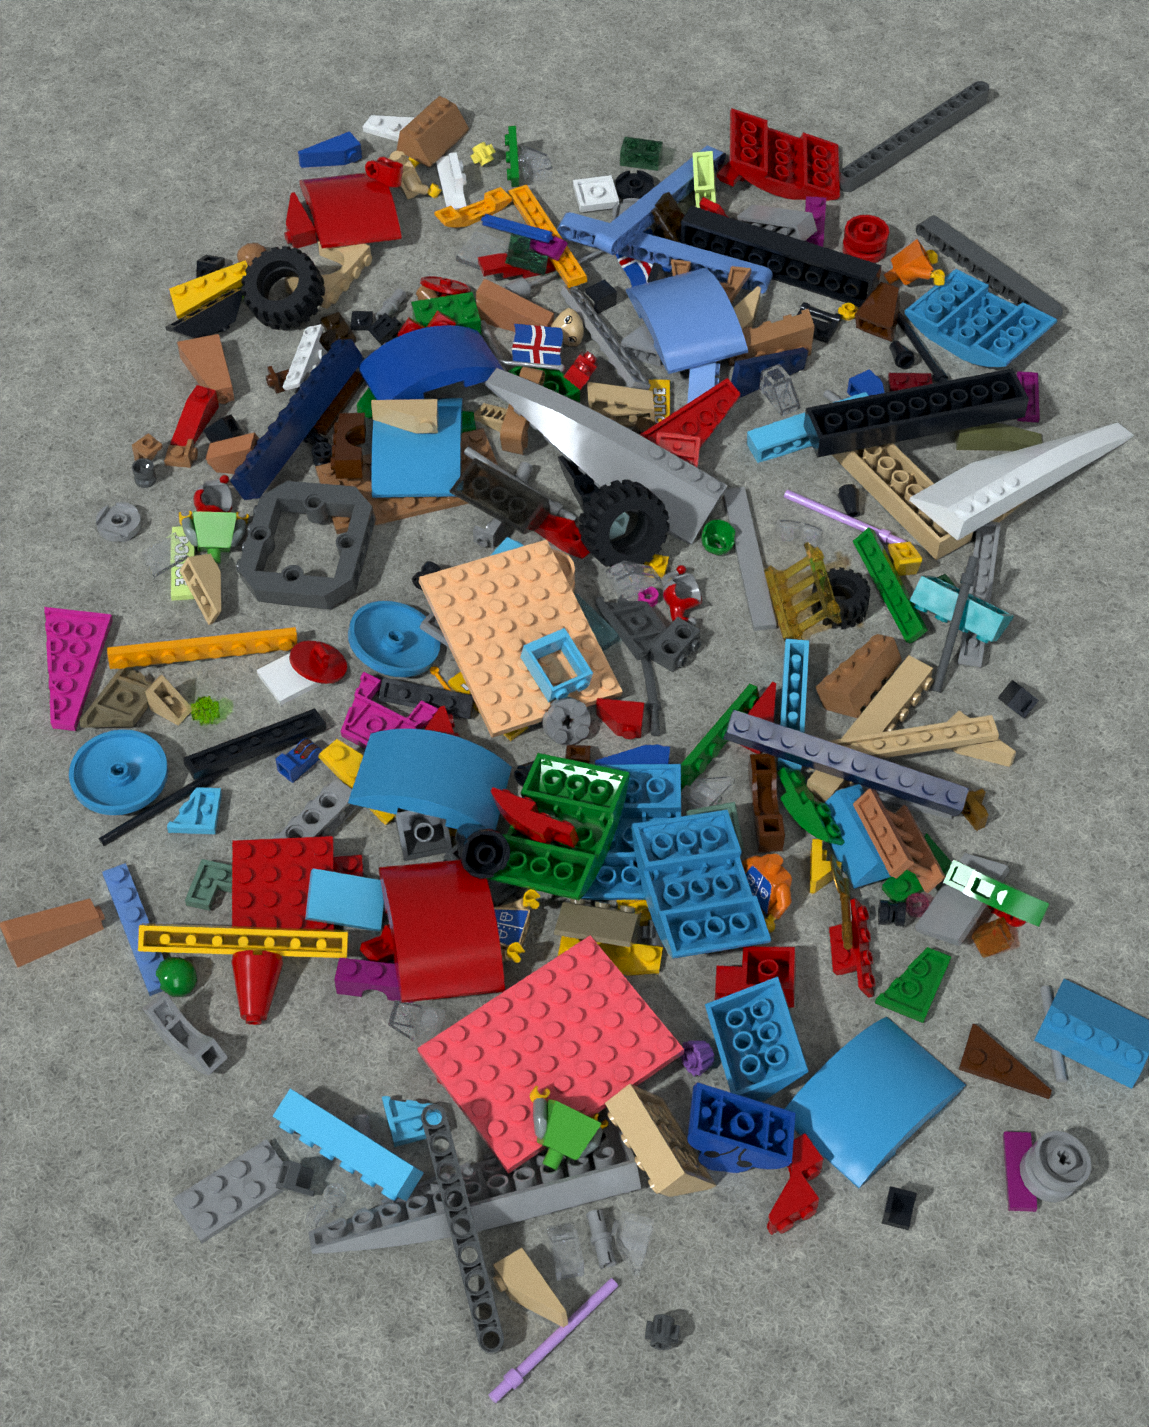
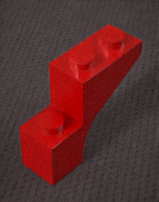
M805 1133L793 1141L792 1163L787 1166L790 1178L768 1217L767 1229L771 1235L778 1231L780 1234H783L793 1227L795 1221L800 1218L808 1220L817 1212L819 1197L807 1181L813 1180L821 1173L823 1158Z

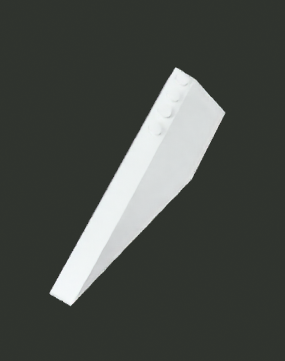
M1114 423L976 461L913 495L909 501L958 541L1122 445L1134 435L1119 423Z

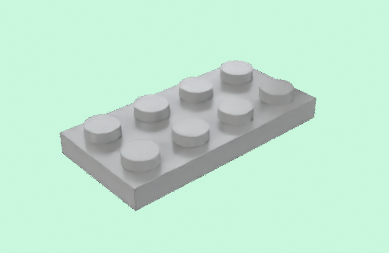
M266 1139L172 1198L173 1202L202 1244L285 1191L275 1188L283 1162Z

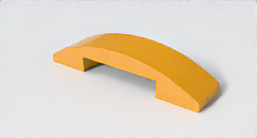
M499 187L484 193V200L457 210L452 206H448L435 211L434 215L447 227H466L481 221V218L486 214L493 215L498 213L512 201V197Z

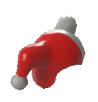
M222 475L219 479L206 481L197 488L193 497L197 512H231L233 508V495L227 485L229 482L227 475Z
M679 565L676 570L667 573L661 578L663 598L670 608L672 622L679 617L695 626L697 624L696 618L684 617V613L686 610L702 604L701 592L694 575L690 573L685 574L686 567Z

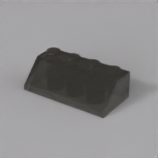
M474 458L449 490L451 494L522 534L538 529L550 514L548 498L477 458Z

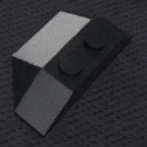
M233 288L193 312L165 326L166 330L189 339H195L229 329L230 324L235 322L243 296L241 289Z

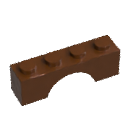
M339 413L338 422H334L335 433H333L331 470H335L336 479L363 478L362 448L356 445L366 441L365 413Z
M750 754L748 776L758 852L783 851L785 831L783 816L779 813L775 757L770 754Z

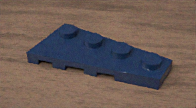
M801 347L735 361L731 383L740 392V398L803 370L808 350Z

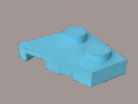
M196 787L190 795V799L179 809V815L176 819L167 824L168 833L216 834L222 797L221 788Z
M389 1096L382 1097L394 1147L426 1139L421 1114L423 1109L431 1103L420 1104L417 1101L407 1099L406 1102L391 1100ZM437 1112L430 1113L426 1118V1121L431 1125H437L442 1120V1116Z

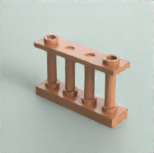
M871 788L853 803L890 876L897 879L904 871L908 870L916 874L926 893H929L945 878L942 869L907 806L903 805L896 813H893L884 807L877 792Z

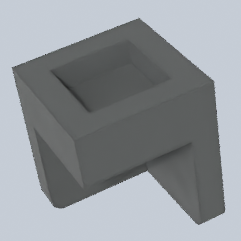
M283 1161L275 1188L314 1197L315 1191L309 1190L314 1170L301 1166L300 1163L294 1161Z

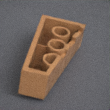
M809 309L802 310V314L793 317L791 314L783 316V320L771 323V321L763 322L758 328L753 329L750 326L742 329L748 353L727 358L729 366L735 365V361L801 347L808 350V356L811 355L814 323Z
M881 634L872 636L865 645L857 649L851 657L842 662L830 675L824 677L823 681L816 686L823 708L828 711L858 718L861 714V707L867 706L870 703L871 694L874 691L878 692L880 690L882 680L889 678L902 661L894 637Z

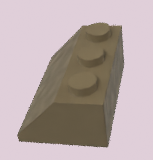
M570 898V901L567 900L562 903L554 935L585 939L591 935L595 942L631 947L637 943L641 912H635L636 907L620 905V909L611 908V903L595 901V905L587 904L584 898L580 900Z

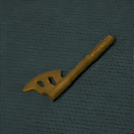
M831 854L832 875L841 900L843 946L849 950L852 948L853 940L849 879L843 878L836 859Z

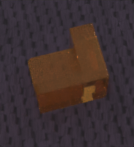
M1004 917L977 927L971 936L983 958L1010 948L1015 940Z

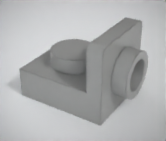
M496 514L493 521L487 524L486 529L475 526L473 529V541L481 547L494 549L505 531V517Z

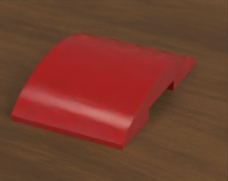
M731 108L730 164L745 180L768 193L787 199L806 200V196L826 198V201L839 199L838 144L804 132L800 138L769 128L768 120Z
M366 172L299 180L306 205L310 207L314 219V228L322 249L402 239L398 216L389 186L368 177Z
M461 860L379 867L385 911L388 913L394 947V963L401 1003L505 991L500 939L487 878L480 879L471 876L463 868Z

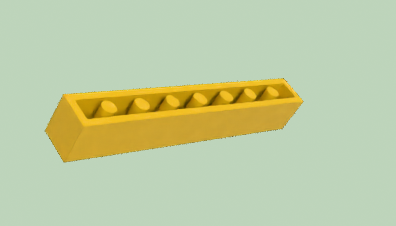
M142 923L139 925L138 951L234 954L239 951L253 950V955H262L263 950L274 952L281 956L347 958L349 930Z

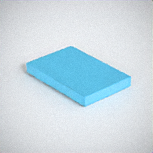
M314 868L311 870L305 920L371 931L381 930L384 899L380 880Z

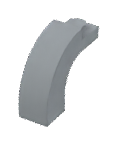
M161 992L143 1008V1011L155 1025L153 1027L163 1041L195 1070L209 1076L228 1058L214 1038L202 1034L187 1021L167 993Z

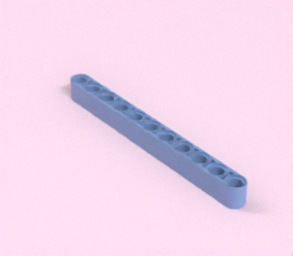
M707 145L699 152L713 151L714 172L719 169L718 167L724 164L726 153ZM693 157L599 231L594 240V247L610 255H615L655 222L651 210L655 208V204L664 193L670 192L676 203H679L694 190Z
M569 212L564 215L557 231L563 239L594 247L596 235L609 223ZM643 232L616 253L651 264L658 263L668 269H672L671 259L690 261V271L705 268L722 283H727L732 266L751 268V274L742 289L753 291L759 286L761 287L762 294L766 292L773 277L772 271L767 267Z

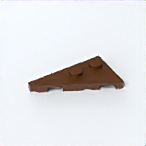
M972 1024L959 1070L1046 1099L1050 1098L1052 1090L979 1026Z

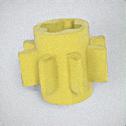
M482 142L472 148L474 153L470 157L474 164L480 163L483 166L494 160L492 155L495 153L492 144L486 145L485 142Z

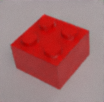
M743 947L741 990L778 977L788 1008H795V947Z

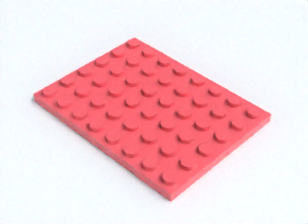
M591 935L417 1048L419 1055L508 1174L547 1148L537 1143V1136L534 1132L533 1102L530 1099V1092L536 1085L538 1086V1093L541 1095L546 1088L550 1090V1094L546 1098L547 1102L548 1099L556 1100L591 1118L607 1107L605 1102L627 1085L638 1086L684 1054V1048Z

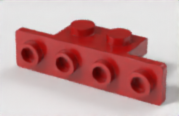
M854 898L850 900L852 948L847 950L843 946L841 924L829 927L832 967L836 975L857 971L858 987L870 998L874 997L873 987H875L876 982L871 971L873 956L869 950V942H871V935L867 928L869 913L866 906Z

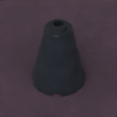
M471 823L463 824L457 829L455 839L461 864L471 876L480 879L491 878L500 869L503 870L506 867L510 858V847L500 832Z

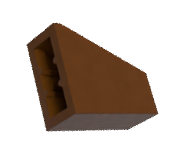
M880 282L855 313L856 328L892 342L895 337L900 307L899 288Z

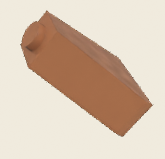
M254 432L210 443L206 461L217 473L235 474V469L242 465L246 455L257 445L259 438Z

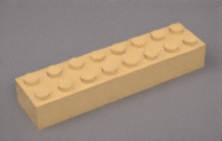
M893 443L832 455L936 560L971 541L973 532L957 541L909 501L910 497L934 483Z

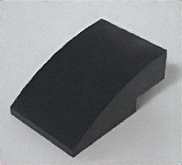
M563 455L558 456V461L566 481L584 512L583 506L585 502L589 503L591 500L590 496L594 492L598 493L600 488L594 484V480L589 475H584L578 469L579 466L573 461H569Z

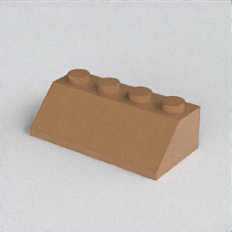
M438 96L400 131L396 151H402L406 156L430 168L467 133L469 127L456 104Z

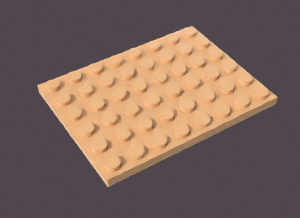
M547 539L419 577V584L492 738L543 721L545 711L548 712L553 701L548 703L520 656L524 645L563 628L566 629L593 672L590 685L580 692L576 690L569 693L567 697L581 701L586 707L596 704L597 698L613 699L622 695L623 691ZM561 649L537 659L553 687L577 677Z

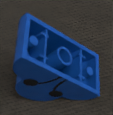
M697 1082L692 1089L687 1141L693 1148L699 1150L698 1160L700 1164L713 1171L740 1173L752 1167L760 1169L784 1168L792 1163L796 1113Z

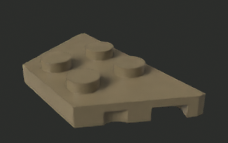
M132 667L119 669L79 720L80 727H134L149 707L145 691L152 683L146 681L145 676L141 672L137 673Z

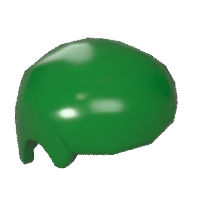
M721 519L711 520L703 529L701 535L702 546L707 552L714 555L727 554L735 543V529L728 522Z
M168 957L160 962L156 970L160 989L171 997H184L191 993L196 986V969L186 959Z

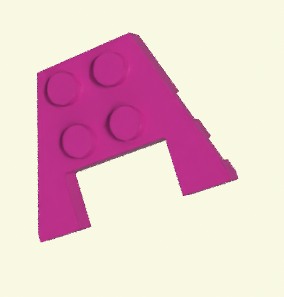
M363 672L360 677V685L356 688L353 704L349 707L340 732L343 738L366 749L371 733L391 729H421L430 722L438 709L421 700L408 718H405L371 700L381 688L382 682L380 679Z

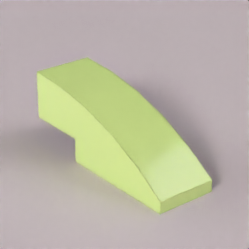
M713 151L693 153L696 207L700 208L699 202L703 197L717 204Z

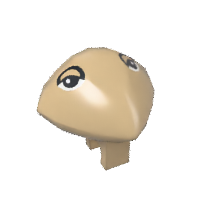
M567 308L559 314L551 327L562 329L563 344L577 347L582 342L584 335L583 322L574 309Z

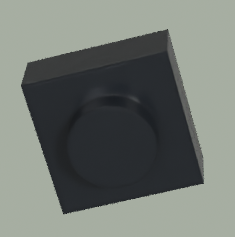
M352 311L351 330L368 331L367 329L373 323V311Z

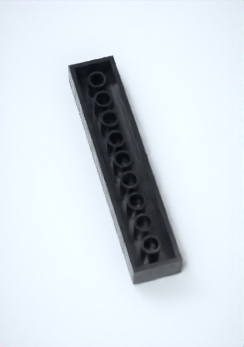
M694 206L689 208L681 221L680 243L767 267L773 273L772 280L841 302L852 303L857 307H861L879 285L882 265Z
M1011 368L808 407L805 410L803 427L818 458L1025 417L1029 398L1014 369Z

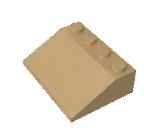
M629 1084L605 1102L610 1111L608 1112L609 1119L615 1126H619L621 1129L623 1142L628 1148L633 1149L636 1154L634 1160L639 1168L648 1174L650 1178L648 1183L655 1193L673 1197L709 1190L717 1186L707 1169L700 1164L696 1151L688 1143L686 1135L663 1098Z

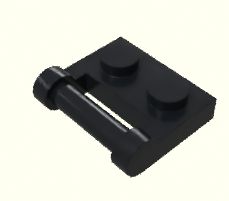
M803 302L797 315L802 314V310L809 309L811 316L831 322L829 324L812 318L814 323L813 339L828 344L842 321V315L838 313L834 315L811 307L809 303Z

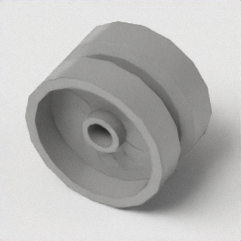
M1060 1131L1045 1133L1023 1155L1020 1162V1176L1027 1189L1041 1200L1054 1203L1066 1200L1088 1179L1091 1172V1158L1086 1147L1074 1136Z

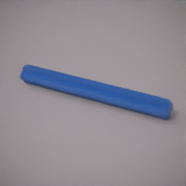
M488 214L481 218V221H483L482 225L545 243L553 240L552 232Z

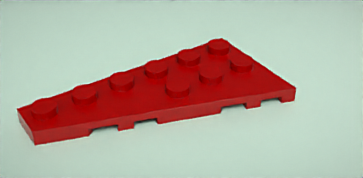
M726 378L641 433L640 436L654 444L657 432L701 437V449L740 398L741 394L731 381Z

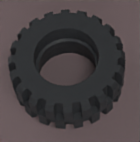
M282 246V249L274 247L269 252L266 250L262 252L259 258L255 257L252 260L253 264L251 266H247L245 270L246 276L242 277L241 282L244 285L241 287V292L244 296L243 300L254 316L266 327L270 326L271 329L279 330L280 327L282 330H290L292 326L298 328L301 326V323L310 321V317L312 315L315 316L319 311L317 307L322 305L324 301L322 296L325 295L324 279L314 262L306 253H302L300 249H291L290 246ZM288 276L299 277L298 285L290 296L277 301L268 300L270 289L278 280Z
M626 479L622 480L621 483L619 480L610 482V486L606 484L601 486L598 493L594 492L590 496L591 500L589 503L585 502L583 506L585 511L579 517V521L582 524L578 528L579 534L582 535L581 541L583 545L601 564L618 571L622 569L623 571L632 570L633 566L637 569L642 567L644 562L647 561L649 563L654 559L652 556L661 551L662 548L660 546L666 542L668 537L665 533L669 532L670 524L667 522L669 515L668 511L665 510L664 503L641 483ZM638 510V522L634 530L623 539L611 541L609 533L615 519L626 511Z

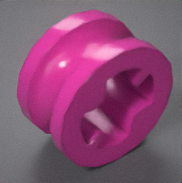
M644 586L638 591V601H645L650 607H653L658 603L659 593L652 586ZM647 594H648V595H652V597H650V599H646V598H645V597L647 596Z

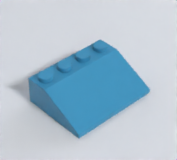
M778 977L705 1004L731 1093L761 1102L809 1072Z
M1063 979L1034 1041L1052 1050H1057L1062 1055L1132 1089L1149 1056V1019Z

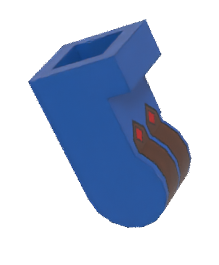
M304 738L298 743L296 748H293L286 755L282 753L275 758L277 770L291 783H294L320 760L318 756L323 750L309 738Z

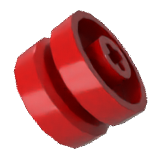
M858 215L851 218L845 225L842 245L843 253L878 263L884 258L887 251L889 226L884 220L873 215Z

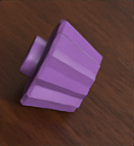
M689 1040L688 1042H683L684 1054L680 1056L683 1066L694 1077L697 1075L701 1076L715 1061L713 1049L705 1041Z

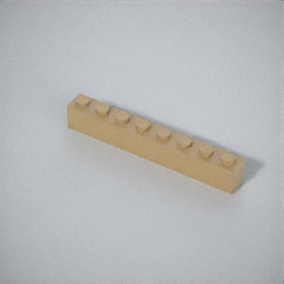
M908 655L841 739L896 730L898 721L903 722L906 719L909 707L911 705L915 707L918 704L921 692L923 690L928 691L933 683V678H931L933 668ZM817 770L807 780L808 790L814 795V798L823 803L837 790L846 788L848 784L851 786L854 784L853 782Z

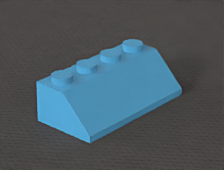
M860 784L837 790L825 802L830 808L831 816L835 824L840 828L841 836L845 842L842 846L832 843L828 844L838 862L842 863L841 867L853 889L892 877L889 875L853 806V803L865 793Z

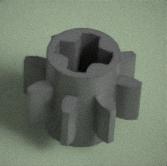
M648 920V926L642 927V939H647V945L664 947L653 920Z
M658 1314L654 1316L653 1322L647 1321L645 1339L650 1340L651 1347L658 1350H669L672 1343L678 1344L680 1325H674L675 1319L673 1317Z

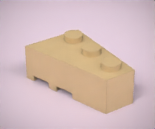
M587 382L590 409L624 427H634L640 416L655 422L653 391Z

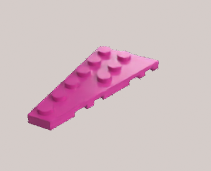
M44 607L51 725L53 729L76 731L113 621L112 615Z

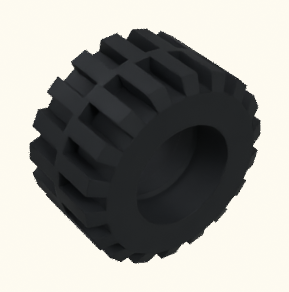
M839 567V570L831 568L829 572L825 570L821 573V576H817L813 584L811 597L812 614H816L815 618L818 621L823 620V625L832 624L831 628L836 629L837 626H841V629H846L847 625L851 628L855 627L856 622L860 624L867 615L871 590L870 586L867 585L868 581L866 578L862 579V575L854 573L852 569L844 570V568ZM832 596H844L848 599L839 600Z

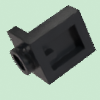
M204 255L197 260L196 278L224 267L225 258Z
M384 313L367 330L383 345L396 332H399L400 327L403 325L395 316L391 319Z

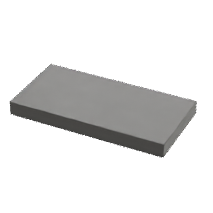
M964 853L959 861L1002 882L1010 872L1008 865ZM944 883L916 924L915 929L921 934L960 946L987 904L963 894V892Z

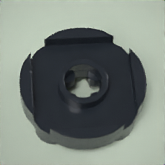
M637 170V173H630V171L621 173L616 178L615 189L617 195L624 200L627 198L641 199L655 187L654 179L650 174Z

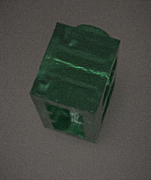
M624 137L620 150V166L658 171L662 159L663 142Z

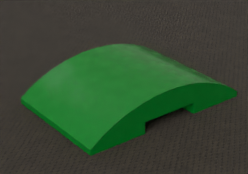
M537 753L521 790L522 798L528 797L532 799L537 805L539 814L546 813L555 820H564L571 823L575 827L579 840L574 848L552 840L549 845L532 841L510 825L507 835L502 834L509 844L510 858L503 870L500 869L494 874L495 876L487 879L580 900L594 882L610 849L624 806L630 773Z

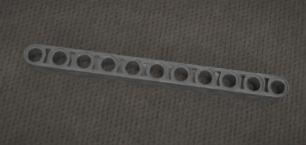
M984 81L974 82L842 168L839 180L840 189L844 192L856 190L987 103L989 84Z

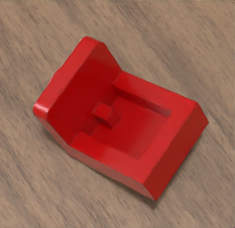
M390 924L384 926L380 936L362 942L359 950L369 961L385 963L394 959Z

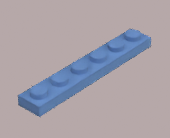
M125 863L102 872L149 996L160 993L162 990L160 989L159 979L156 977V970L164 958L161 952L138 951L139 925L149 923L128 867Z

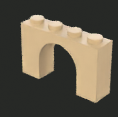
M318 241L320 256L342 265L338 271L322 275L325 295L322 296L324 301L321 307L328 309L332 304H335L341 293L349 289L350 283L354 279L359 278L364 267H368L371 264L372 256L369 245L357 244L322 249ZM288 276L284 278L286 292L292 294L298 285L299 277Z

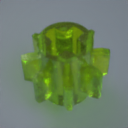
M211 696L198 697L195 704H191L192 720L198 719L201 726L207 723L213 724L215 717L220 718L219 702H213Z

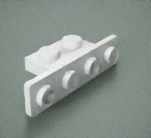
M457 152L449 153V156H443L437 160L436 166L446 207L452 206L457 210L467 206L463 191V185H467L465 173H461L463 172L462 160H458Z
M321 324L309 326L304 330L283 385L285 390L300 387L304 379L307 380L311 375L310 372L321 362L322 356L328 353L319 342L324 329Z

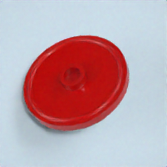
M426 276L420 280L422 286L438 291L439 297L471 292V288L468 285L448 278Z
M299 642L293 646L289 655L290 664L293 669L302 677L313 682L323 684L335 683L344 677L347 670V662L344 656L337 649L323 642Z

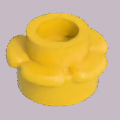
M852 303L842 304L838 308V313L842 315V319L847 321L853 320L855 313L858 311V308Z

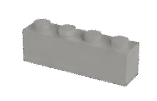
M752 204L737 216L739 221L803 241L817 231L811 212Z

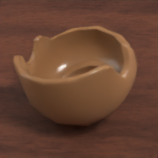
M247 243L238 250V263L246 260L247 264L251 266L253 264L252 260L255 257L259 258L261 253L266 250L265 247L258 243Z

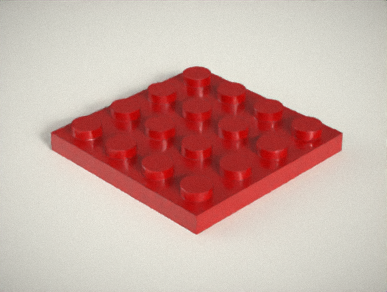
M333 836L232 840V926L335 930V924L305 920L311 870L314 868L334 872Z

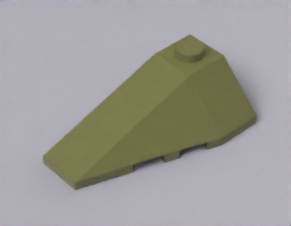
M992 423L954 431L956 450L1016 451L1042 444L1040 433L1001 423Z

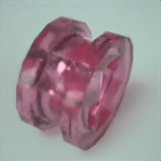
M913 893L906 900V912L913 917H922L929 906L927 897L921 893ZM918 902L921 903V907H919V906H918L917 908H913V907H912V906H913V903H914V904H916V903H918Z

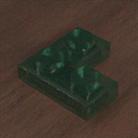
M511 233L505 263L544 275L548 256L529 251L531 239Z

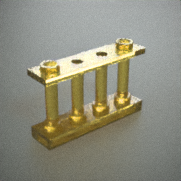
M808 542L804 544L807 556L786 570L778 571L773 566L764 569L784 641L786 639L803 640L802 635L804 631L827 617L837 624L842 622L839 615L840 607L835 601L823 562L824 554L820 548H815ZM810 565L812 574L788 588V579ZM815 583L817 592L793 606V596ZM821 601L823 609L798 624V614Z

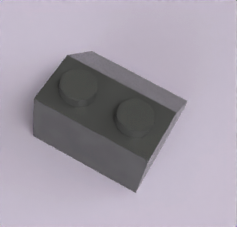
M400 808L397 815L394 814L404 861L446 853L452 849L449 828L445 826L446 819Z

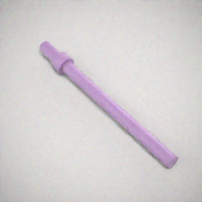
M786 490L784 498L862 532L870 527L875 531L880 542L884 544L887 542L890 544L907 542L892 535L891 531L884 528L880 530L790 490Z
M610 1278L568 1318L567 1326L564 1328L560 1326L516 1369L511 1368L503 1376L504 1380L488 1394L490 1399L497 1403L511 1389L515 1390L523 1382L522 1378L618 1287L615 1280Z

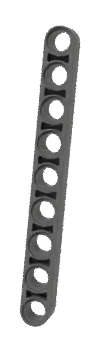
M932 215L916 226V234L918 236H922L933 247L936 246L939 249L938 251L945 256H950L962 268L968 269V272L973 276L982 279L991 289H996L998 294L1014 302V305L1019 306L1024 302L1056 319L1062 316L1063 309L1057 301L937 216Z
M430 1104L423 1109L421 1119L478 1344L484 1353L496 1354L503 1347L504 1335L447 1115L444 1108L440 1105ZM432 1112H437L442 1116L441 1122L437 1125H431L426 1121L427 1116ZM445 1139L449 1143L448 1149L444 1152H437L433 1148L435 1141ZM443 1167H453L456 1170L455 1176L449 1180L443 1179L440 1175ZM453 1193H458L463 1197V1202L458 1207H451L447 1203L448 1197ZM464 1220L469 1223L470 1231L465 1235H459L455 1232L454 1227L457 1222ZM467 1248L474 1249L478 1254L477 1259L472 1263H466L461 1258L462 1252ZM474 1276L484 1279L485 1285L480 1291H473L468 1286L469 1280ZM481 1304L489 1305L492 1309V1315L486 1320H481L476 1316V1309ZM491 1332L496 1333L500 1339L498 1346L492 1349L487 1348L483 1343L484 1336Z

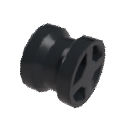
M327 442L315 444L311 450L314 465L319 466L331 463L332 445Z

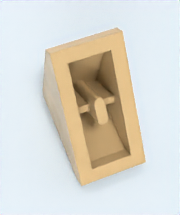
M160 675L145 691L150 710L176 725H180L193 710L163 675Z

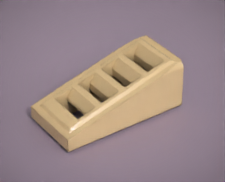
M483 403L474 413V418L476 421L500 432L507 409ZM484 410L488 411L485 415H481Z

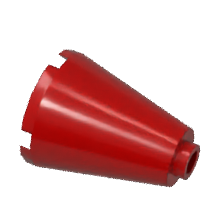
M253 950L239 951L232 955L231 963L240 1017L246 1020V1024L259 1025L261 1021L267 1019L283 967V957L277 953L263 950L262 955H253Z

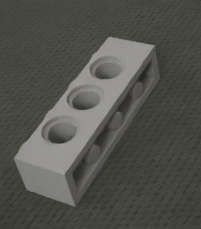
M335 778L330 784L325 785L321 793L314 800L309 801L304 810L298 816H294L288 825L280 833L275 834L272 839L330 836L359 807L348 803L352 789Z

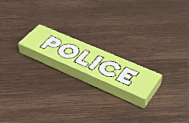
M182 526L172 527V601L194 599L179 571L187 557L195 556V546L191 545L183 532Z

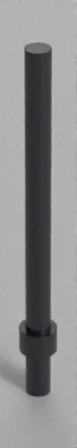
M899 311L897 323L932 372L935 382L948 381L946 373L940 370Z
M228 767L194 780L98 838L100 843L104 847L192 794L196 787L204 786L206 788L214 783L215 779L229 771Z

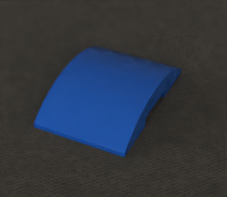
M452 325L426 327L394 338L371 353L358 367L376 400L424 399V392L460 381L465 387L487 381L496 368L504 370L478 330Z

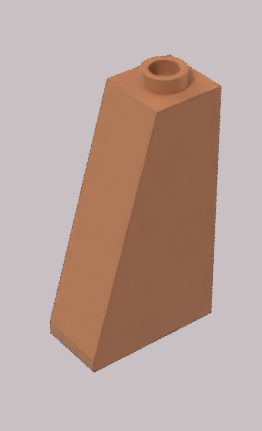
M487 279L482 281L476 291V304L481 321H486L488 325L515 332L514 324L551 327L554 322V313Z
M219 334L177 342L180 359L198 384L216 390L218 404L234 401L233 388Z
M89 898L3 921L0 923V928L18 968L103 930L101 921L105 917L100 906L94 907Z

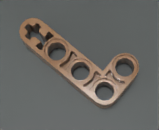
M523 366L519 377L543 386L545 371ZM510 404L500 431L502 451L524 455V448L528 446L527 431L530 422L522 415L519 416L514 412V408Z

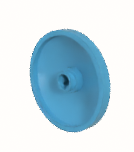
M376 601L362 606L353 615L348 628V641L354 654L371 669L393 677H413L429 670L439 654L440 642L420 629L421 622L426 618L424 614L408 605L393 601Z
M113 730L95 736L76 752L69 768V781L77 800L89 810L104 815H124L144 808L158 797L165 787L168 778V763L162 747L152 737L134 730Z

